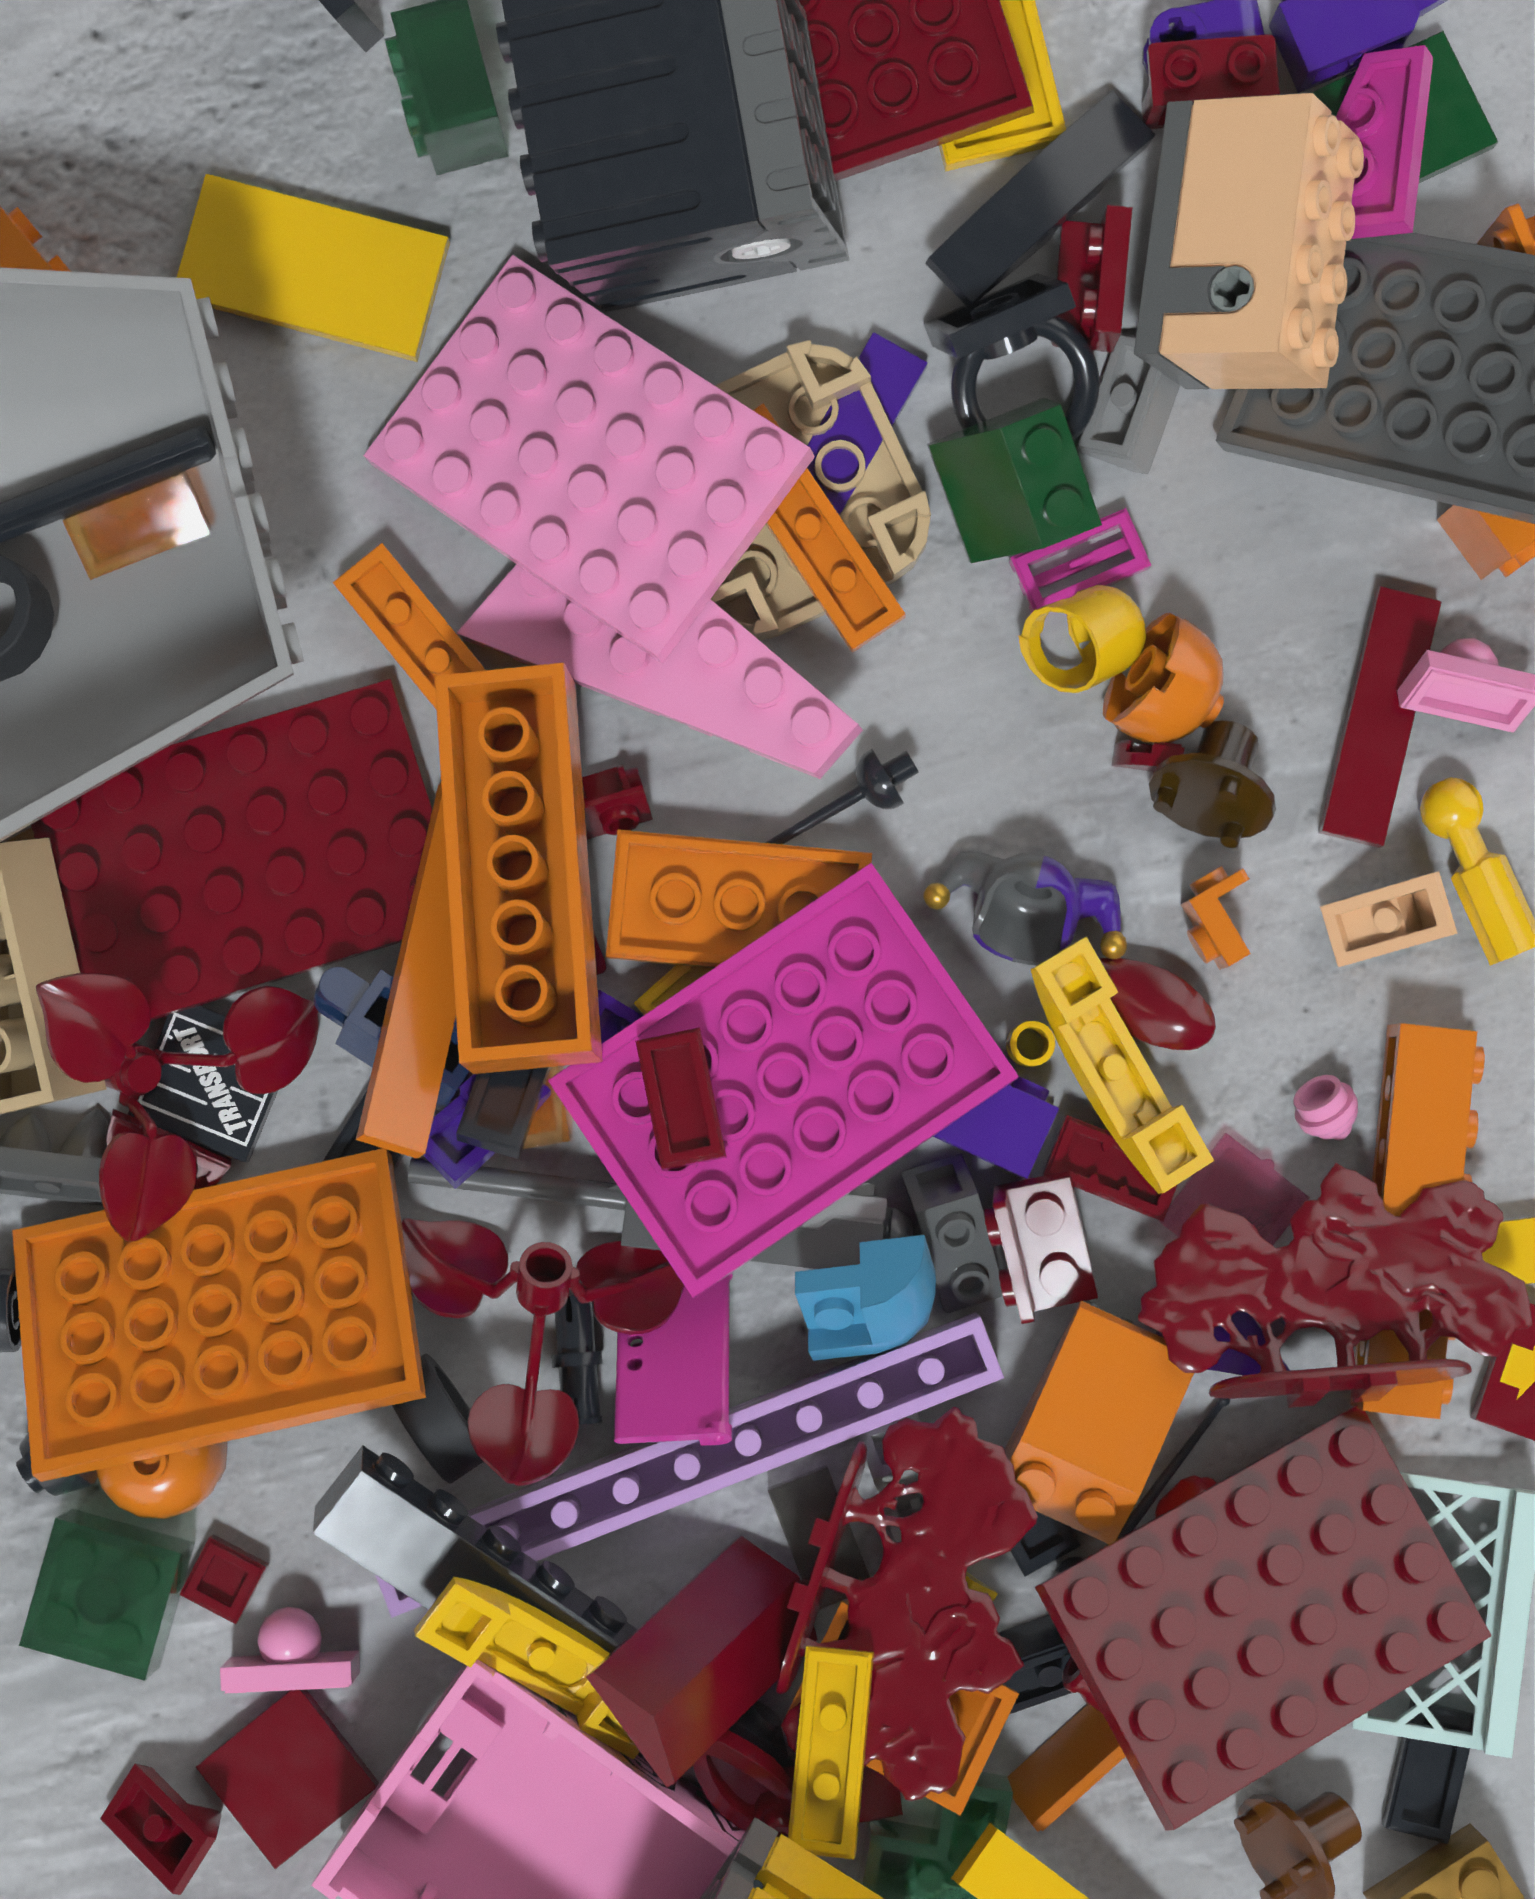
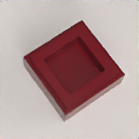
M213 1534L206 1542L179 1595L236 1625L241 1620L269 1563Z

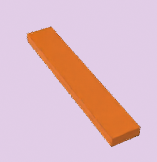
M441 783L437 788L356 1137L358 1141L417 1159L426 1152L456 1018Z

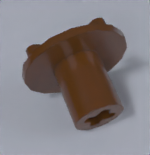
M1324 1792L1296 1812L1287 1804L1269 1794H1254L1239 1807L1238 1817L1234 1819L1235 1828L1240 1834L1241 1843L1253 1869L1265 1884V1887L1259 1892L1261 1899H1334L1335 1883L1329 1863L1358 1844L1362 1837L1360 1822L1355 1812L1341 1796L1334 1792Z

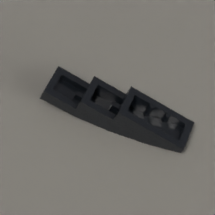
M1112 90L1061 133L984 203L929 256L925 264L970 308L1048 243L1065 221L1095 198L1109 179L1149 146L1156 134Z

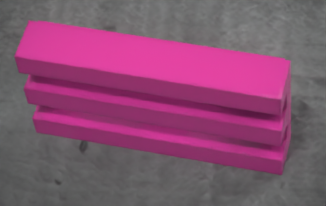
M1126 508L1101 518L1102 525L1044 549L1020 553L1010 558V566L1013 572H1016L1021 591L1024 596L1026 595L1030 604L1029 609L1031 613L1047 604L1075 596L1078 591L1095 585L1111 586L1151 567L1149 558ZM1120 528L1124 538L1038 575H1032L1029 566ZM1130 551L1132 560L1042 598L1039 589Z

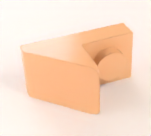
M1439 871L1320 906L1338 967L1458 934Z

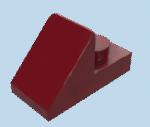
M135 1763L100 1819L172 1894L181 1895L215 1842L222 1814L215 1809L187 1803L152 1767Z

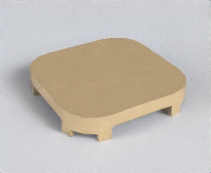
M811 340L788 345L787 352L714 385L751 410L764 403L779 427L805 445H808L813 436L824 434L833 427L839 411L837 400L859 390L883 439L881 445L865 471V458L856 445L844 440L829 442L821 448L816 456L815 473L819 482L828 490L846 492L855 488L839 516L887 586L914 568L926 548L931 512L926 492H922L872 386L871 375L857 356L852 358L835 347L811 344ZM831 406L832 413L830 418L826 423L819 426L826 412ZM835 449H846L852 452L859 463L857 475L850 482L844 484H836L829 481L821 469L823 458L827 453ZM766 524L711 598L713 602L759 641L781 636L826 615Z

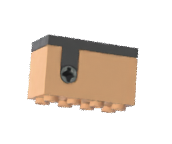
M1313 93L1194 100V103L1192 101L1167 103L1134 355L1185 389H1209V387L1211 389L1327 388L1329 369L1335 365L1339 353V340L1335 324L1338 304L1344 301L1347 292V275L1343 263L1346 241L1351 240L1355 230V211L1351 202L1354 179L1360 176L1363 169L1364 153L1360 138L1341 120L1338 121L1335 116L1331 115L1332 111Z

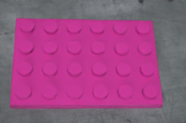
M870 863L602 1043L603 1062L569 1065L550 1078L548 1082L692 1298H696L1017 1080L1019 1076L873 864ZM700 1027L727 1158L662 1171L635 1041Z

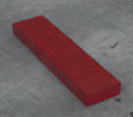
M1382 586L1376 589L1318 833L1377 848L1384 846L1416 713L1414 710L1400 707L1397 690L1426 650L1431 649L1442 601Z

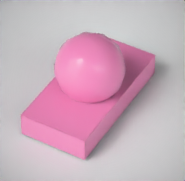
M1476 638L1456 639L1445 646L1440 653L1426 650L1399 687L1397 693L1401 708L1514 733L1535 706V674L1501 667L1498 665V659L1489 645Z
M285 1607L277 1609L265 1618L259 1628L257 1642L261 1655L230 1657L220 1667L221 1691H225L226 1694L349 1687L360 1674L359 1650L319 1652L322 1637L319 1625L312 1615L300 1608Z

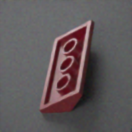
M743 1536L732 1541L586 1676L666 1788L674 1784L779 1679L787 1648L799 1612L787 1608L794 1584L800 1581V1577ZM813 1626L809 1639L817 1641L818 1638Z

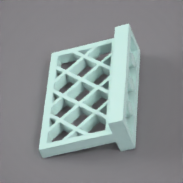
M1400 1472L1408 1487L1424 1489L1438 1507L1439 1511L1427 1519L1430 1527L1446 1518L1468 1546L1466 1550L1450 1561L1453 1568H1457L1475 1555L1490 1575L1488 1592L1473 1603L1477 1610L1487 1605L1484 1623L1492 1636L1482 1642L1481 1656L1460 1672L1455 1669L1451 1662L1445 1664L1444 1667L1452 1678L1423 1699L1420 1698L1412 1686L1404 1689L1416 1705L1395 1720L1369 1716L1367 1712L1353 1721L1352 1728L1483 1750L1488 1755L1512 1758L1535 1571V1491ZM1434 1491L1458 1494L1460 1496L1445 1506ZM1472 1497L1499 1501L1496 1527L1475 1543H1473L1451 1514ZM1494 1540L1492 1564L1490 1565L1480 1550ZM1479 1670L1475 1695L1465 1682V1679ZM1459 1685L1474 1705L1471 1732L1443 1728L1428 1707ZM1422 1712L1432 1726L1417 1725L1408 1721Z

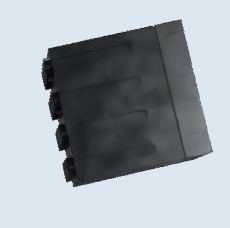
M501 0L505 21L496 24L497 39L503 60L506 64L513 63L517 85L516 88L508 90L509 107L516 128L518 130H525L529 153L520 156L521 174L529 196L536 195L540 220L532 222L534 246L540 261H548V265L555 273L561 275L571 286L577 288L583 293L585 298L588 297L596 305H601L603 311L611 312L797 272V268L802 271L849 261L806 12L799 0Z

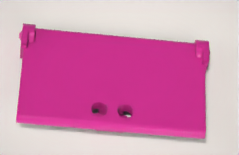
M733 1272L696 1298H692L686 1287H684L675 1312L660 1328L652 1332L635 1335L617 1332L614 1442L627 1444L699 1440L700 1445L705 1446L722 1445L732 1441V1425L729 1424L730 1280L733 1277ZM635 1339L643 1341V1343H635L632 1347L629 1346Z

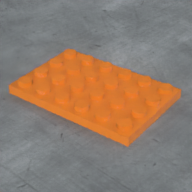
M381 1148L193 1190L189 1200L175 1216L138 1241L127 1242L123 1240L110 1225L105 1210L12 1230L32 1475L40 1482L426 1398L393 1160L387 1149Z

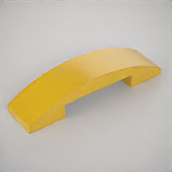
M1081 938L1030 969L1049 1025L1079 1085L1117 1144L1157 1193H1165L1213 1162V1157L1184 1106H1171L1110 998L1117 994L1118 991L1088 938Z
M453 1577L414 1628L415 1637L470 1668L476 1660H479L573 1713L577 1717L580 1730L631 1759H634L640 1752L586 1678L610 1653L581 1633L538 1608L484 1584Z

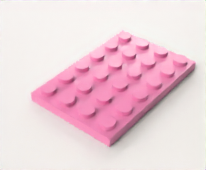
M514 255L510 257L363 455L372 466L662 664L815 457L810 447Z

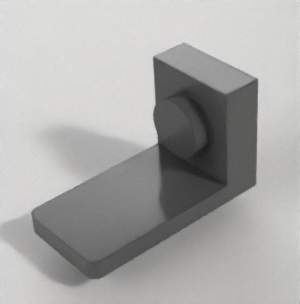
M962 1153L902 1171L901 1174L907 1195L918 1221L921 1234L925 1235L934 1264L936 1287L943 1310L946 1313H951L1002 1297L999 1269L993 1247L989 1241L979 1194Z

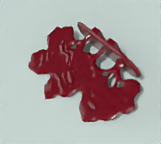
M1338 1163L1334 1164L1320 1185L1321 1196L1317 1200H1306L1292 1215L1290 1223L1294 1239L1287 1246L1275 1248L1260 1236L1258 1229L1244 1216L1211 1204H1200L1183 1223L1180 1237L1166 1244L1162 1253L1154 1260L1157 1286L1144 1293L1141 1297L1142 1310L1138 1315V1321L1163 1334L1167 1345L1168 1360L1184 1373H1202L1216 1365L1221 1355L1229 1348L1249 1356L1261 1366L1260 1372L1257 1374L1232 1377L1213 1384L1209 1389L1210 1397L1236 1399L1286 1395L1288 1408L1314 1406L1329 1391L1351 1390L1353 1403L1379 1401L1395 1386L1432 1383L1465 1376L1472 1372L1471 1366L1465 1361L1458 1359L1427 1360L1426 1351L1440 1336L1457 1338L1468 1348L1480 1355L1498 1357L1504 1348L1512 1343L1516 1330L1528 1329L1533 1324L1525 1282L1483 1260L1482 1253L1491 1248L1496 1241L1497 1231L1504 1216L1495 1203L1485 1199L1484 1191L1473 1182L1461 1180L1423 1188L1415 1202L1411 1203L1400 1216H1394L1385 1210L1383 1200L1378 1195L1375 1182L1357 1171L1347 1169ZM1427 1309L1432 1313L1433 1322L1430 1328L1420 1331L1419 1312ZM1242 1311L1252 1316L1261 1325L1266 1343L1262 1346L1258 1345L1257 1335L1247 1336L1246 1340L1232 1322V1314ZM1282 1317L1286 1323L1282 1334L1275 1337L1270 1324ZM1221 1325L1230 1334V1342L1217 1341L1214 1337V1327ZM1317 1327L1325 1329L1334 1338L1337 1367L1286 1370L1280 1348L1287 1337L1296 1330ZM1382 1330H1393L1409 1353V1361L1356 1365L1353 1348L1360 1341H1366Z
M954 1406L934 1423L919 1422L906 1417L888 1427L882 1444L884 1461L892 1471L893 1480L881 1492L865 1500L860 1496L858 1489L868 1451L864 1441L860 1440L845 1472L831 1517H819L815 1520L808 1544L820 1547V1551L810 1580L805 1579L795 1582L787 1608L799 1612L787 1648L777 1685L778 1694L786 1693L797 1675L802 1659L805 1657L806 1646L808 1645L874 1652L864 1767L874 1759L880 1760L887 1780L897 1787L904 1799L908 1801L922 1799L931 1791L940 1794L952 1788L958 1779L962 1749L966 1736L956 1723V1716L949 1697L959 1690L970 1692L978 1690L989 1694L1007 1682L1013 1673L1024 1666L1013 1643L1008 1638L1000 1636L997 1631L1000 1617L992 1598L988 1593L969 1589L965 1578L967 1567L985 1558L993 1559L1011 1551L1036 1524L1038 1515L1027 1491L1015 1482L1014 1465L1007 1458L1003 1446L979 1439L974 1418L963 1415L959 1408ZM913 1470L918 1473V1481L908 1485L899 1483L904 1471ZM914 1493L923 1495L924 1504L922 1508L909 1516L901 1518L884 1514L883 1509L885 1507L895 1510L898 1502L895 1497ZM850 1522H863L874 1525L881 1537L884 1548L880 1568L874 1576L862 1581L832 1569L846 1525ZM886 1526L900 1527V1542H894L887 1535ZM826 1587L844 1593L847 1596L849 1602L847 1612L851 1631L846 1640L818 1643L809 1639ZM801 1703L789 1710L781 1724L787 1737L788 1746L795 1753Z

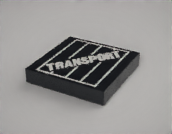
M201 1005L170 1014L166 1019L154 1050L214 1055L230 1053L231 1051L226 1046L223 1038V1024L226 1015ZM164 1064L161 1066V1078L157 1086L148 1093L139 1096L138 1101L154 1120L158 1128L246 1163L251 1159L278 1091L267 1094H253L243 1090L236 1079L235 1064L228 1067ZM129 1110V1112H128L127 1115H130V1116H132V1117H135V1116L132 1114V1112Z

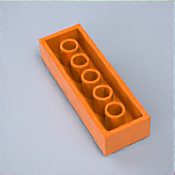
M564 662L434 676L459 1063L471 1073L480 1074L603 1062L575 682Z

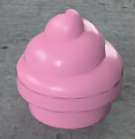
M1322 1075L1306 1082L1294 1096V1106L1296 1107L1295 1119L1305 1133L1322 1139H1335L1338 1141L1344 1140L1350 1134L1358 1113L1357 1096L1350 1085L1340 1082L1336 1076Z

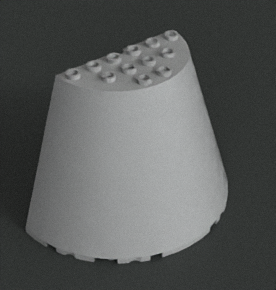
M0 268V503L198 425L204 426L208 430L216 449V455L209 462L0 543L1 555L15 561L37 576L50 594L54 611L51 637L40 658L23 673L0 682V842L294 675L292 664L304 662L294 622L281 625L278 610L288 607L286 589L278 559L274 557L264 560V558L272 556L269 545L271 544L269 537L270 529L260 492L255 493L252 472L253 464L243 427L231 430L229 427L228 419L238 416L226 362L213 365L207 343L208 339L219 337L209 297L196 300L191 278ZM0 583V638L6 633L13 620L16 604L14 590L5 583Z

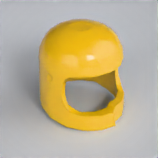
M1095 585L1078 591L1075 596L1061 599L1034 610L1025 620L1022 634L1018 635L1021 653L1029 669L1044 684L1060 692L1079 693L1131 667L1143 651L1146 630L1142 613L1129 595L1116 587ZM1050 611L1067 614L1069 635L1082 657V662L1071 669L1062 670L1048 662L1042 650L1040 633L1043 631L1045 618ZM1090 641L1083 649L1080 648L1079 643Z

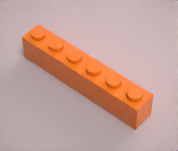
M1406 1023L1387 1025L1372 1181L1377 1184L1378 1195L1383 1200L1385 1210L1394 1216H1400L1411 1203L1415 1202L1423 1188L1461 1180L1472 1182L1471 1175L1464 1173L1466 1148L1474 1147L1478 1134V1113L1476 1110H1470L1472 1085H1478L1481 1082L1485 1063L1484 1048L1476 1046L1478 1031ZM1424 1309L1419 1312L1420 1331L1430 1328L1433 1322L1432 1313ZM1382 1330L1370 1339L1360 1341L1355 1348L1356 1365L1409 1361V1353L1393 1330ZM1440 1336L1426 1351L1427 1360L1446 1359L1448 1340H1455L1456 1338ZM1454 1378L1432 1383L1395 1386L1379 1401L1353 1403L1351 1393L1350 1405H1357V1408L1362 1411L1440 1419L1442 1404L1448 1405L1451 1401Z

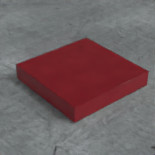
M307 1689L289 1690L196 1766L199 1773L274 1869H277L369 1795L379 1784L376 1777Z

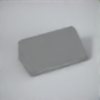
M1121 333L1114 351L1110 352L1103 371L1094 414L1082 432L1076 450L1079 453L1136 473L1148 474L1180 385L1134 355L1136 336Z

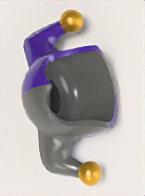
M961 852L954 858L939 882L931 883L923 893L926 905L932 909L939 910L948 904L952 892L962 886L972 887L979 895L972 926L974 939L989 952L1012 962L1027 965L1042 963L1070 946L1078 920L1091 916L1099 923L1104 935L1100 941V949L1105 957L1118 959L1127 950L1126 938L1120 932V898L1116 886L1103 880L1073 878L1060 862L1046 855L1021 853L1002 859L981 852Z

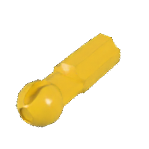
M1453 777L1446 778L1429 786L1423 795L1420 805L1422 822L1431 833L1450 841L1460 864L1451 880L1489 965L1502 962L1534 948L1535 919L1508 859L1504 854L1488 852L1477 828L1484 812L1481 794L1469 782Z

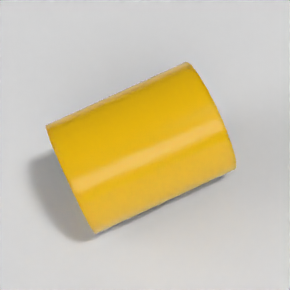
M1027 1021L1015 1026L1009 1032L1006 1039L1008 1056L1014 1063L1023 1067H1033L1045 1063L1050 1059L1055 1049V1038L1048 1026L1038 1021ZM1025 1029L1036 1031L1043 1039V1051L1034 1060L1023 1057L1017 1049V1038Z

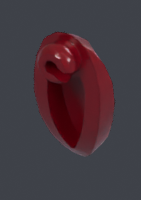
M1099 958L1118 991L1110 999L1132 1037L1148 1044L1171 1050H1195L1211 1040L1216 1029L1215 1015L1201 994L1185 980L1166 969L1146 962L1123 958Z
M727 1730L692 1765L707 1799L723 1817L744 1831L747 1830L753 1819L757 1818L778 1831L776 1837L779 1838L782 1834L788 1838L793 1782L789 1774L773 1757L762 1749Z

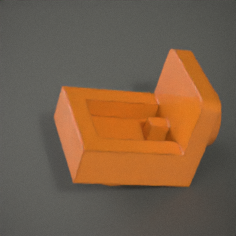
M1220 866L1190 884L1189 886L1195 896L1181 904L1193 925V928L1187 931L1192 946L1204 963L1207 964L1214 960L1219 970L1227 968L1251 954L1218 899L1250 879L1244 868L1228 876L1223 866Z

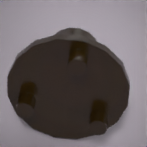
M1227 720L1213 721L1211 725L1204 728L1196 753L1174 755L1157 765L1149 782L1151 800L1154 802L1153 808L1182 828L1203 836L1220 838L1221 844L1227 848H1236L1241 838L1252 837L1266 830L1274 817L1276 805L1274 793L1263 778L1251 771L1259 746L1257 736L1245 725Z

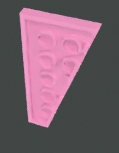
M516 564L457 632L461 638L481 647L486 646L530 666L564 662L575 684L657 716L662 715L683 723L690 729L729 741L748 749L754 754L818 779L823 777L863 731L858 723L711 599L662 664Z

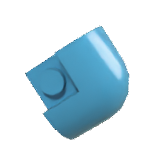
M925 1235L859 1242L860 1264L795 1272V1296L808 1328V1352L813 1361L882 1353L906 1345L928 1323L935 1299L936 1271Z

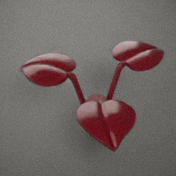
M76 973L49 979L36 985V992L44 1016L47 1045L56 1066L69 1078L83 1083L105 1080L106 1087L120 1092L119 1104L129 1108L143 1128V1135L128 1131L113 1137L103 1153L99 1168L100 1195L106 1216L115 1232L127 1242L142 1239L175 1216L189 1200L196 1182V1160L188 1143L174 1134L167 1133L156 1136V1123L138 1101L139 1096L148 1093L159 1083L161 1066L164 1064L228 1067L235 1064L236 1079L243 1090L253 1094H267L286 1087L301 1074L313 1054L318 1036L319 1018L314 1001L305 999L281 987L263 986L242 994L232 1004L223 1024V1038L226 1046L231 1051L230 1053L214 1055L165 1052L160 1049L151 1050L148 1047L135 1043L149 1028L151 1012L144 994L133 983L108 974Z
M404 1218L401 1224L411 1294L423 1308L433 1314L448 1318L468 1317L478 1309L483 1295L497 1299L517 1282L516 1296L519 1303L524 1309L534 1314L525 1389L512 1384H500L483 1392L470 1409L468 1435L477 1455L508 1484L524 1486L547 1478L571 1454L578 1436L579 1418L572 1398L565 1392L553 1389L537 1391L546 1315L559 1311L566 1304L570 1288L580 1303L593 1302L594 1314L597 1320L606 1328L629 1335L644 1334L660 1328L670 1319L679 1304L685 1287L661 1250L622 1246L621 1241L607 1242L593 1247L578 1260L576 1268L573 1267L572 1259L563 1247L551 1242L536 1243L529 1246L522 1253L520 1261L511 1263L510 1272L507 1273L509 1262L504 1242L490 1229L465 1221H421Z

